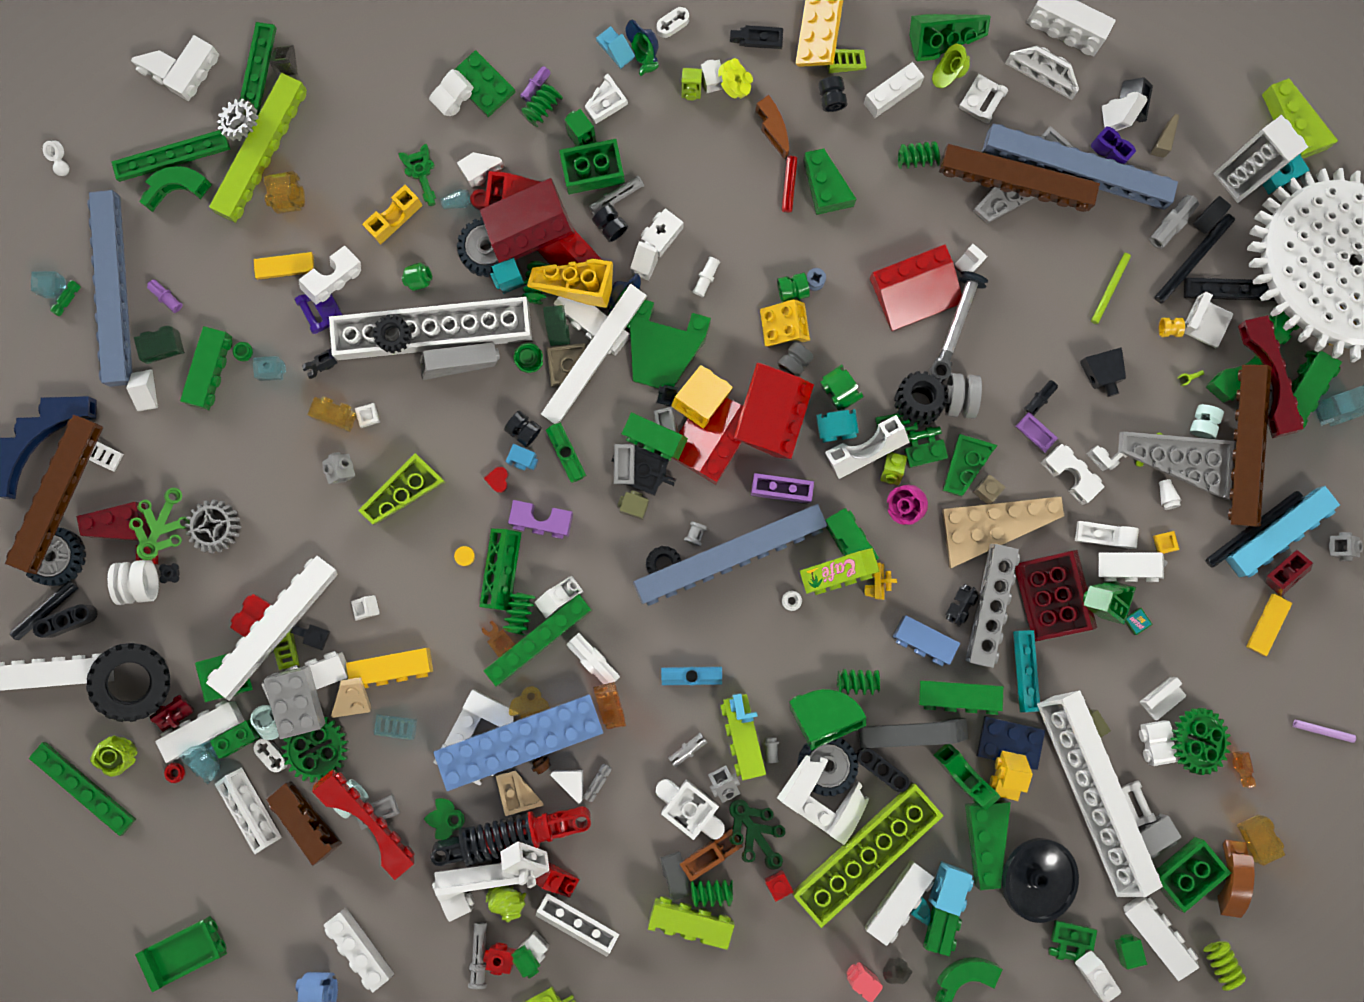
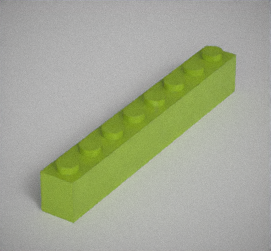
M283 73L280 74L258 115L259 118L255 120L257 126H253V132L248 133V137L241 146L209 206L215 214L234 223L242 217L246 203L251 200L254 188L261 182L262 174L265 168L270 165L274 151L278 150L282 136L287 133L291 119L296 116L299 104L306 98L307 89L302 82Z

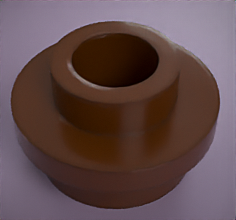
M548 756L536 758L532 763V771L538 775L545 772L551 766Z

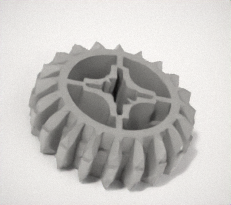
M213 499L211 503L206 500L203 505L196 504L198 510L192 509L191 513L193 516L186 517L190 520V524H185V527L190 528L186 532V535L191 536L188 541L191 543L195 542L194 547L198 549L201 547L202 552L209 551V553H214L215 550L222 552L223 548H230L228 542L236 543L233 539L234 536H240L239 533H236V529H241L240 525H236L240 521L239 517H235L237 511L231 510L232 506L229 504L225 506L224 501L218 503L217 500ZM213 511H220L226 520H218ZM212 523L217 524L214 530L209 529ZM224 528H226V531L222 536V531ZM201 533H208L213 542L204 540Z

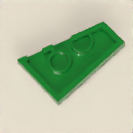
M959 434L942 491L962 497L998 445Z

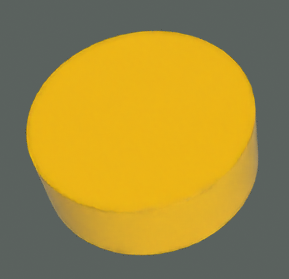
M461 546L455 551L454 558L459 565L469 566L475 560V553L470 547Z

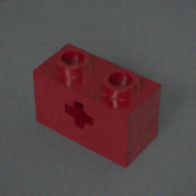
M1296 550L1267 576L1265 583L1279 596H1283L1311 571L1313 562L1299 550Z

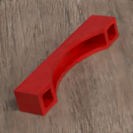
M332 769L313 785L312 792L326 807L349 812L368 826L379 845L381 866L396 880L414 865L415 854L409 846L405 847L400 842V836L395 831L391 832L387 828L388 824L381 816L378 818L373 813V807L368 802L364 803L359 798L360 793L354 787L350 788L346 784L347 780L340 772L336 773Z

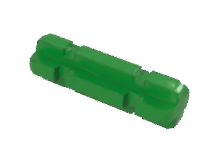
M73 280L69 281L67 284L68 288L64 289L57 298L56 305L53 304L50 308V311L57 316L62 315L65 311L63 308H67L75 296L74 293H77L81 288Z

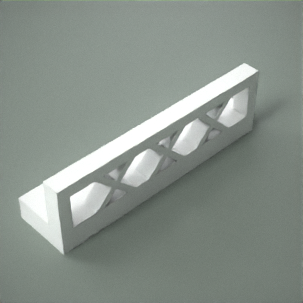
M242 768L224 776L215 783L216 788L254 854L259 853L282 838Z
M501 863L434 873L436 896L519 884V876L502 871Z

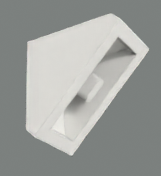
M153 370L131 373L127 390L136 410L144 411L158 408Z
M554 770L550 774L578 804L583 800V770Z

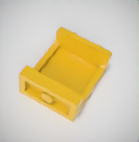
M700 365L675 396L671 407L704 429L725 398L729 397L733 387L726 380L713 374L710 369Z

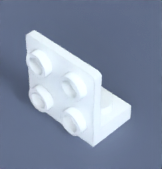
M1204 292L1195 300L1186 319L1184 333L1217 348L1233 317V313L1210 302L1213 295Z

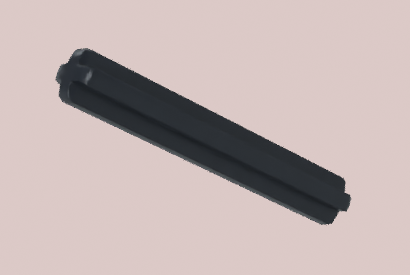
M73 581L65 583L10 632V636L14 640H20L33 629L35 622L49 615L74 593L78 586Z

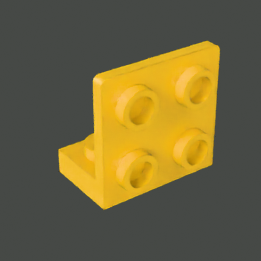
M793 299L760 309L765 346L770 347L792 340L800 342L810 341L804 302Z

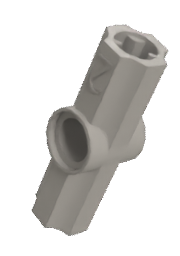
M1187 194L1177 204L1175 209H1172L1161 221L1162 224L1149 238L1154 247L1164 248L1171 238L1187 224L1188 218L1200 205L1198 199Z

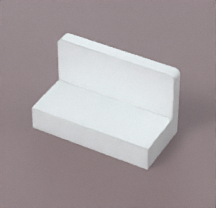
M1169 677L1142 699L1140 703L1154 720H1159L1186 697V694L1179 687L1182 685L1181 681L1177 677Z

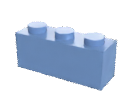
M906 615L902 616L892 636L897 639L895 643L905 648L910 646L915 649L914 653L922 657L928 655L933 658V663L942 667L944 664L950 665L960 645L959 642Z

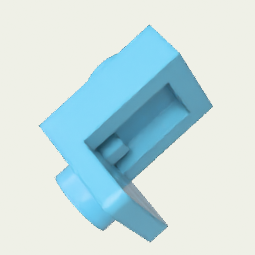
M741 693L732 695L733 699L729 700L731 712L736 713L737 720L741 719L742 723L754 721L753 717L758 716L757 712H744Z

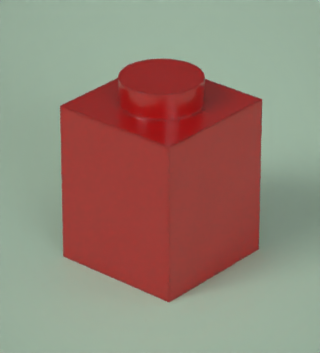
M783 870L764 879L775 902L794 892Z

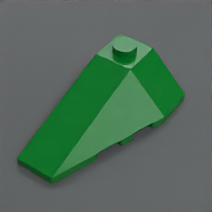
M956 14L911 16L909 36L915 60L917 62L935 60L941 54L946 53L948 48L954 44H970L987 36L991 16Z

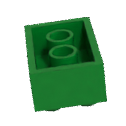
M617 139L559 150L568 195L625 184Z
M1197 837L1190 840L1156 869L1163 886L1160 890L1175 909L1183 913L1231 874L1205 840Z

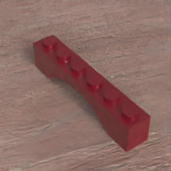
M1269 315L1245 320L1238 326L1243 345L1252 350L1264 365L1272 367L1273 401L1268 415V426L1272 439L1295 434L1304 429V421L1297 409V398L1292 393L1291 379L1287 377L1286 363L1279 351L1280 343L1274 335V324L1270 321Z

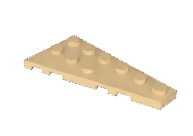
M1062 497L943 509L949 568H953L988 552L990 544L1003 545L1064 517Z

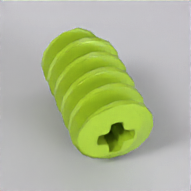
M1218 941L1208 944L1203 951L1211 952L1207 955V959H1214L1210 963L1211 967H1218L1214 974L1222 975L1218 978V982L1226 983L1222 986V990L1229 991L1242 985L1246 980V976L1242 973V968L1238 965V960L1234 957L1235 955L1230 949V944L1225 941Z

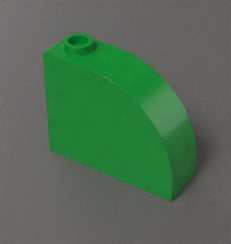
M829 689L816 690L804 695H797L789 701L790 711L811 750L866 726V716L858 703L839 691Z

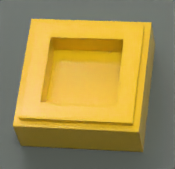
M1175 531L1153 536L1157 553L1165 554L1179 550Z

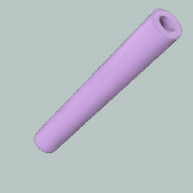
M1296 719L1293 722V727L1351 743L1356 741V735Z

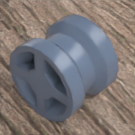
M813 268L808 272L809 289L818 291L824 286L826 274L822 269Z

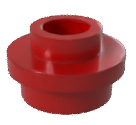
M177 762L169 764L164 771L165 779L170 783L182 781L185 777L184 766ZM174 769L178 770L177 776L173 775Z

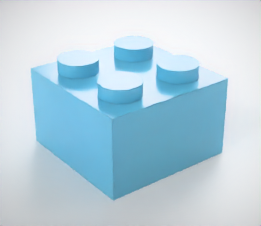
M941 861L928 901L935 908L960 916L961 911L964 912L967 905V900L965 899L967 892H970L973 887V876L962 868Z

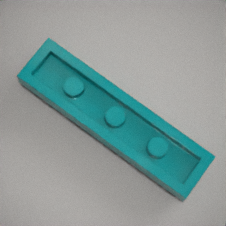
M1034 630L1013 631L1020 712L1039 711L1037 704L1040 703Z

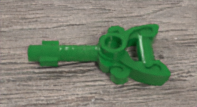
M424 144L419 152L410 155L398 153L402 163L407 167L404 171L406 176H412L414 179L420 180L424 194H422L424 201L428 203V206H434L436 204L434 200L436 196L434 191H431L426 177L430 175V170L435 167L434 162L430 160L428 145ZM423 159V161L420 163L411 164L412 162Z

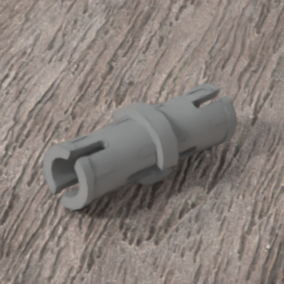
M698 733L687 744L683 743L678 751L668 757L671 762L678 757L672 763L675 768L689 756L693 757L694 752L708 743L705 738L697 743V741L703 738L701 733Z

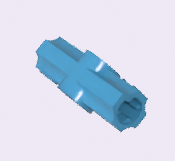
M722 667L661 668L662 685H722ZM690 670L697 672L698 677L694 682H689L686 679V673Z

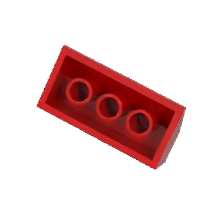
M575 229V234L537 250L550 265H568L569 262L582 263L587 262L589 259L602 260Z

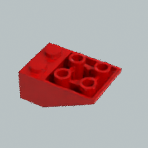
M489 171L484 208L532 187L541 181L511 173Z

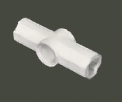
M580 633L566 644L577 655L583 666L591 674H594L607 689L620 678L618 673L606 662V658L595 647L593 648Z

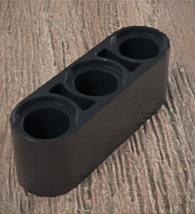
M75 605L38 620L33 625V633L40 638L59 636L93 622L98 615L97 609L92 605ZM84 609H86L87 615L85 618L82 617V611ZM65 617H67L68 622L64 626L63 620ZM46 624H47L48 627H49V630H48L47 633H45V631H44V628H45Z
M860 748L857 751L858 763L897 792H904L908 789V777L873 750ZM864 752H869L871 759L866 763L862 762L861 755ZM881 764L887 766V772L883 775L878 774V767ZM897 777L903 778V785L901 787H895L894 780Z

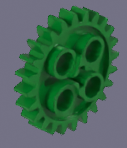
M1192 708L1191 711H1185V716H1179L1181 722H1175L1178 729L1172 730L1176 734V737L1171 738L1172 741H1175V745L1171 748L1177 749L1174 757H1180L1178 764H1184L1183 769L1189 770V773L1211 775L1212 771H1218L1217 767H1223L1221 760L1227 761L1225 753H1230L1226 748L1228 745H1231L1227 741V738L1231 735L1225 733L1228 726H1222L1224 719H1218L1219 714L1213 713V710ZM1188 736L1192 738H1197V740H1192L1188 738ZM1204 742L1211 743L1214 745V747L1211 745H1205Z
M324 717L325 725L320 729L324 732L322 740H319L316 736L318 730L283 739L287 742V745L281 746V748L287 750V753L281 756L288 757L284 765L291 764L289 772L296 770L295 777L303 775L302 781H306L310 777V782L312 783L315 782L316 777L319 781L332 769L338 773L336 767H344L340 761L348 759L343 753L349 751L348 748H344V745L349 743V741L342 739L346 733H339L342 726L334 727L335 720L328 723V717ZM300 739H303L306 743L303 750L298 747ZM331 739L332 742L317 749L316 752L309 753L302 758L299 757L300 754L313 749L314 746L321 745ZM327 748L333 751V756L330 759L325 756ZM309 757L313 758L314 760L313 768H310L307 765V759Z

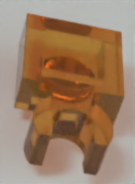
M491 621L492 631L487 632L483 627L482 632L487 637H491L487 643L500 658L515 644L503 629L498 632V626Z
M1233 752V766L1241 775L1242 786L1247 788L1256 787L1255 779L1252 776L1254 771L1249 752Z

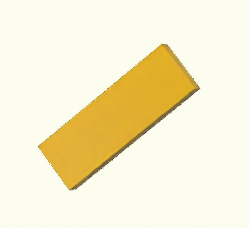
M312 252L253 259L255 278L257 280L307 274L312 269H315Z
M1271 594L1246 647L1262 656H1267L1292 603L1276 594Z

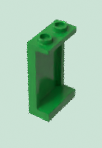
M211 916L135 954L151 992L227 954L226 943L220 938L217 932V923L212 920Z

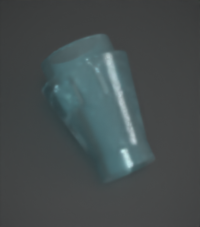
M459 189L441 198L443 209L467 208V205H471L468 190Z

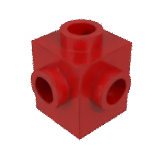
M497 942L495 945L492 944L484 954L483 963H486L485 970H489L493 975L510 974L513 969V957L511 954L516 949L509 948L505 943Z

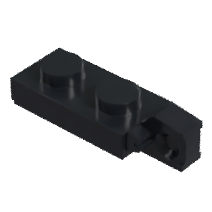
M745 25L740 30H731L730 42L739 43V46L782 49L783 28Z

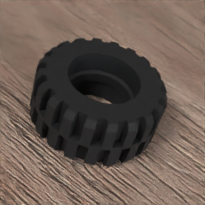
M119 644L104 651L93 662L87 675L86 690L90 702L106 718L114 719L118 722H135L136 720L149 717L150 714L155 713L164 703L170 690V672L163 657L154 649L143 644ZM124 663L141 665L148 672L150 678L147 692L141 698L134 701L117 699L112 695L108 687V679L111 672L117 666Z

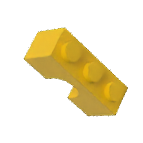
M406 185L391 197L392 203L383 213L376 211L362 224L380 245L423 206L419 198Z

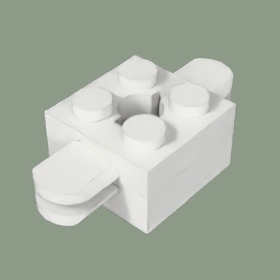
M663 779L658 782L656 794L667 803L661 815L693 840L700 831L711 839H718L723 835L725 830L724 824L713 815L719 808L718 803L687 779L680 788L669 779Z

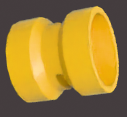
M1170 318L1160 319V337H1169L1170 335L1182 337L1184 335L1185 321L1183 318H1175L1174 320Z

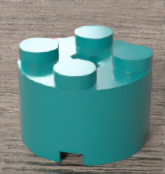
M856 409L850 412L849 410L830 412L827 415H823V418L822 414L816 415L819 439H822L823 443L835 441L840 436H842V440L853 439L859 433Z

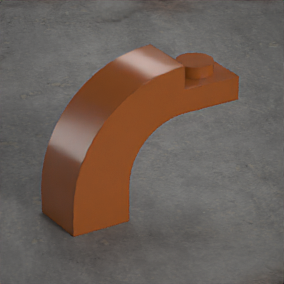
M1225 840L1223 842L1226 865L1231 874L1226 878L1224 888L1217 896L1220 914L1242 918L1252 899L1255 878L1253 856L1248 855L1246 842Z

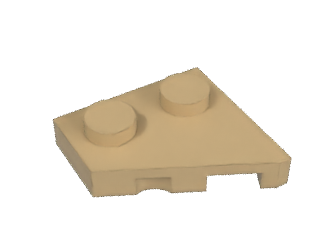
M362 679L341 680L331 717L370 712L371 705Z
M515 770L495 776L505 816L544 806L539 797Z

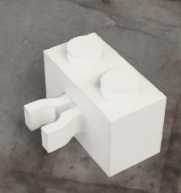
M516 842L500 852L502 871L519 876V885L527 883V887L532 888L536 885L535 878L549 871L547 851Z

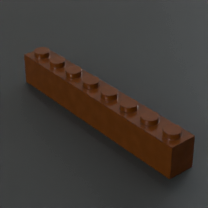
M952 144L946 146L939 173H943L946 177H959L965 182H978L984 187L993 186L1000 188L1004 192L1013 191L1023 197H1036L1039 201L1055 202L1058 206L1074 207L1077 211L1081 212L1089 211L1095 206L1100 186L1098 182Z
M1242 365V370L1238 372V381L1241 382V387L1237 390L1239 409L1235 413L1238 429L1234 431V441H1237V444L1232 454V459L1235 461V469L1231 471V480L1234 481V486L1230 490L1232 508L1228 512V519L1231 520V525L1261 526L1272 367L1269 365Z
M73 415L67 422L64 436L59 440L58 449L50 459V466L47 473L41 479V486L38 492L33 496V503L30 510L24 516V523L21 529L16 533L15 542L7 553L5 564L27 573L37 574L103 430V426Z

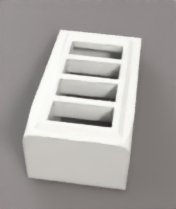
M97 441L93 452L96 446H98V449L93 457L90 456L89 460L115 472L124 454ZM106 450L102 460H99L103 451ZM114 454L111 462L107 464L110 455Z

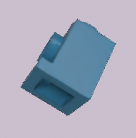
M513 444L505 462L510 466L515 463L514 467L525 471L526 468L534 470L538 459H536L537 455L535 452Z

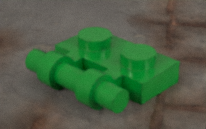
M930 426L922 431L915 432L914 430L908 432L907 436L911 447L905 448L904 452L907 456L909 468L948 459L944 440H935V435L942 434L940 426L934 428ZM927 437L928 443L918 445V439Z
M1055 920L1051 941L1059 943L1057 948L1049 947L1048 954L1055 956L1056 959H1069L1075 963L1085 955L1086 949L1094 951L1097 930ZM1067 945L1077 947L1076 951H1067Z

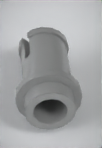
M777 737L765 738V742H763L766 749V763L779 762L777 747L779 741H777Z

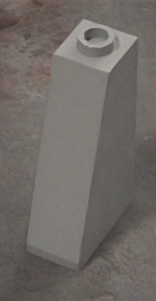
M494 342L426 350L422 352L419 361L422 379L427 380L494 367L500 356Z

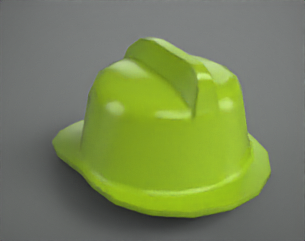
M954 44L948 48L933 72L932 81L935 87L945 88L956 78H961L967 73L970 67V57L966 55V49L963 45Z

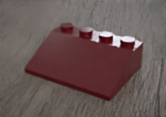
M552 178L480 210L490 243L499 263L512 258L517 260L575 234Z
M1078 550L1021 562L1015 566L1030 630H1034L1035 642L1097 628L1094 613L1086 608L1083 602L1084 594L1088 589Z

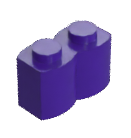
M1106 126L1091 143L1092 149L1097 154L1106 159H1113L1120 164H1125L1136 152L1135 147L1129 141L1121 139L1119 133L1109 126Z

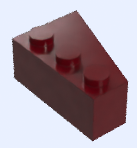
M131 502L76 516L80 536L138 541L135 531L129 527V522L136 517L143 521L142 528L147 539L151 531L144 514L138 510L139 502ZM141 504V507L146 509L145 504ZM133 521L132 523L134 527H139L140 525L138 521Z

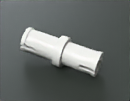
M713 257L708 258L703 272L699 273L700 278L692 291L694 294L700 297L705 296L710 282L714 280L713 276L720 264L719 260Z

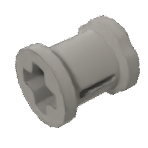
M691 521V529L688 537H685L684 540L701 546L702 543L700 541L704 531H707V527Z

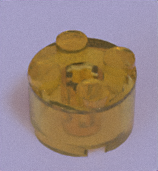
M295 171L264 176V184L267 190L265 202L277 214L302 210L300 207L305 205L303 186L299 187L297 181L300 178Z

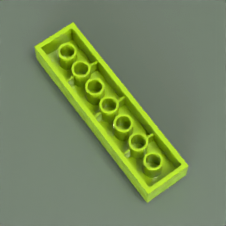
M911 782L906 791L900 792L855 833L845 846L842 845L793 890V896L822 928L944 815L921 789Z

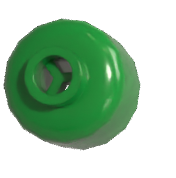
M416 263L405 267L402 282L412 291L420 290L430 285V281L433 278L432 272L423 263Z

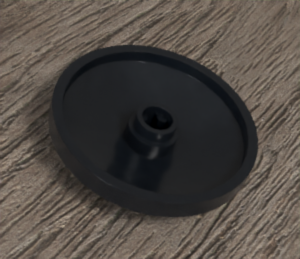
M1046 838L1028 840L1019 845L1010 854L1005 863L1002 873L1004 898L1014 913L1030 922L1045 923L1057 919L1068 910L1078 891L1079 872L1076 861L1067 848L1053 840Z

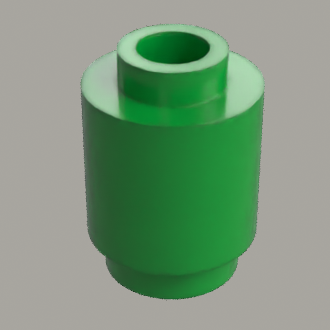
M526 945L521 946L511 954L513 957L512 961L523 978L527 976L530 979L539 972L540 963L531 949H527Z

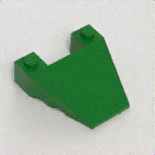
M644 300L630 321L633 382L658 389L660 386H664V384L674 387L705 343L711 318L692 313L687 331L651 322L654 302Z

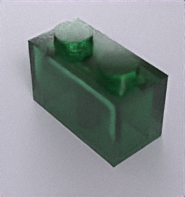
M171 326L160 327L155 332H142L140 336L134 337L139 360L146 364L185 353L179 331Z

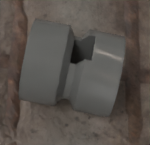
M794 342L788 349V355H783L777 365L782 371L799 377L804 371L803 366L807 367L814 356L803 345Z

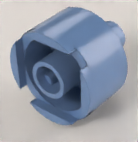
M331 972L305 973L302 979H298L296 982L297 1002H336L338 983L337 979L332 978L335 974Z

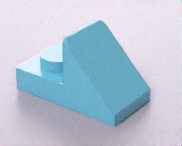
M611 26L596 37V41L620 69L635 58L624 35H618Z

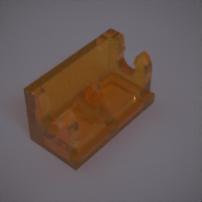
M611 682L593 687L606 729L626 726L616 683Z

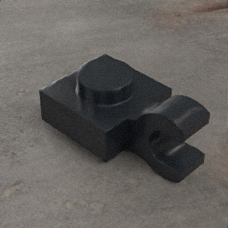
M330 348L315 356L313 361L304 363L302 368L303 371L312 369L311 372L307 373L308 378L312 379L317 376L318 370L320 372L329 370L338 362L332 356V349Z
M310 624L308 629L294 625L290 633L305 637L303 644L323 650L330 631Z

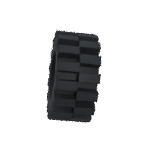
M386 315L387 318L385 319L381 317V321H377L375 323L377 326L373 327L374 341L387 353L388 351L395 354V351L398 353L402 352L401 349L405 350L407 348L406 344L411 342L409 338H412L410 327L401 317L398 318L397 315H393V317ZM391 327L398 328L400 332L398 339L395 341H388L385 338L386 330Z
M669 546L654 548L646 559V568L649 575L659 571L656 567V562L660 557H668L672 565L681 562L679 553Z

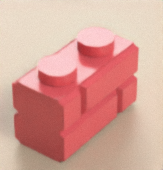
M860 962L849 967L846 974L852 989L861 994L868 1002H873L883 989V985L878 977Z

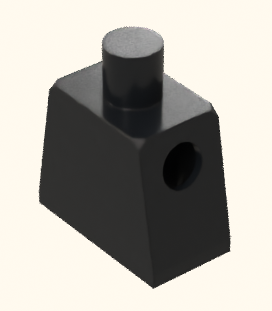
M1121 347L1085 357L1080 361L1094 389L1105 387L1107 397L1119 394L1116 383L1126 379Z

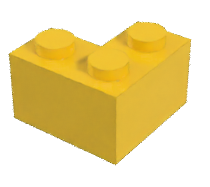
M1002 751L1000 757L996 758V772L990 778V786L1000 797L1018 801L1021 792L1027 793L1033 774L1025 755Z

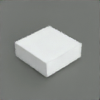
M375 403L355 408L361 428L380 423Z

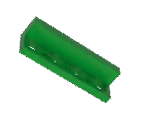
M491 528L479 607L504 611L510 610L511 607L508 605V602L512 601L510 594H513L522 532ZM500 533V542L497 544V535ZM497 554V561L494 563V556ZM494 574V581L491 583V576ZM491 594V603L487 604L488 595Z

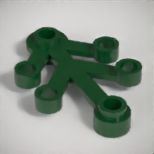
M734 800L729 807L730 815L734 818L733 831L730 836L731 844L740 845L743 843L744 837L741 834L743 822L747 829L742 860L746 863L755 860L756 855L753 851L755 839L766 855V867L771 870L779 869L783 864L782 856L779 853H774L761 833L780 838L785 835V828L782 825L768 826L753 823L749 816L761 817L763 821L771 820L774 816L772 809L751 808L744 800ZM738 806L742 807V813L738 812ZM765 811L769 813L768 818L764 815ZM777 828L781 830L780 835L776 833ZM735 835L739 837L738 843L734 840ZM747 852L751 854L750 860L746 858ZM774 857L778 859L777 864H774L773 862Z

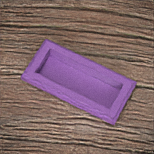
M1029 412L1015 426L1044 453L1058 439Z

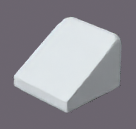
M374 595L351 601L355 621L379 615V608Z

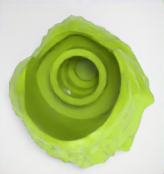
M114 735L101 741L96 746L90 757V762H92L94 767L101 769L105 775L110 777L118 776L135 763L136 758L134 757L137 755V748L130 740Z
M509 885L489 888L486 894L488 909L492 913L501 915L502 920H506L508 923L521 917L520 913L525 905L526 892H518L513 887H509Z

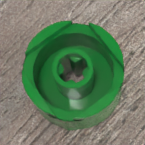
M842 364L822 377L821 386L827 395L829 393L832 394V403L838 411L840 409H847L863 398L862 392L859 393L857 391L858 386L849 372L846 369L844 370Z

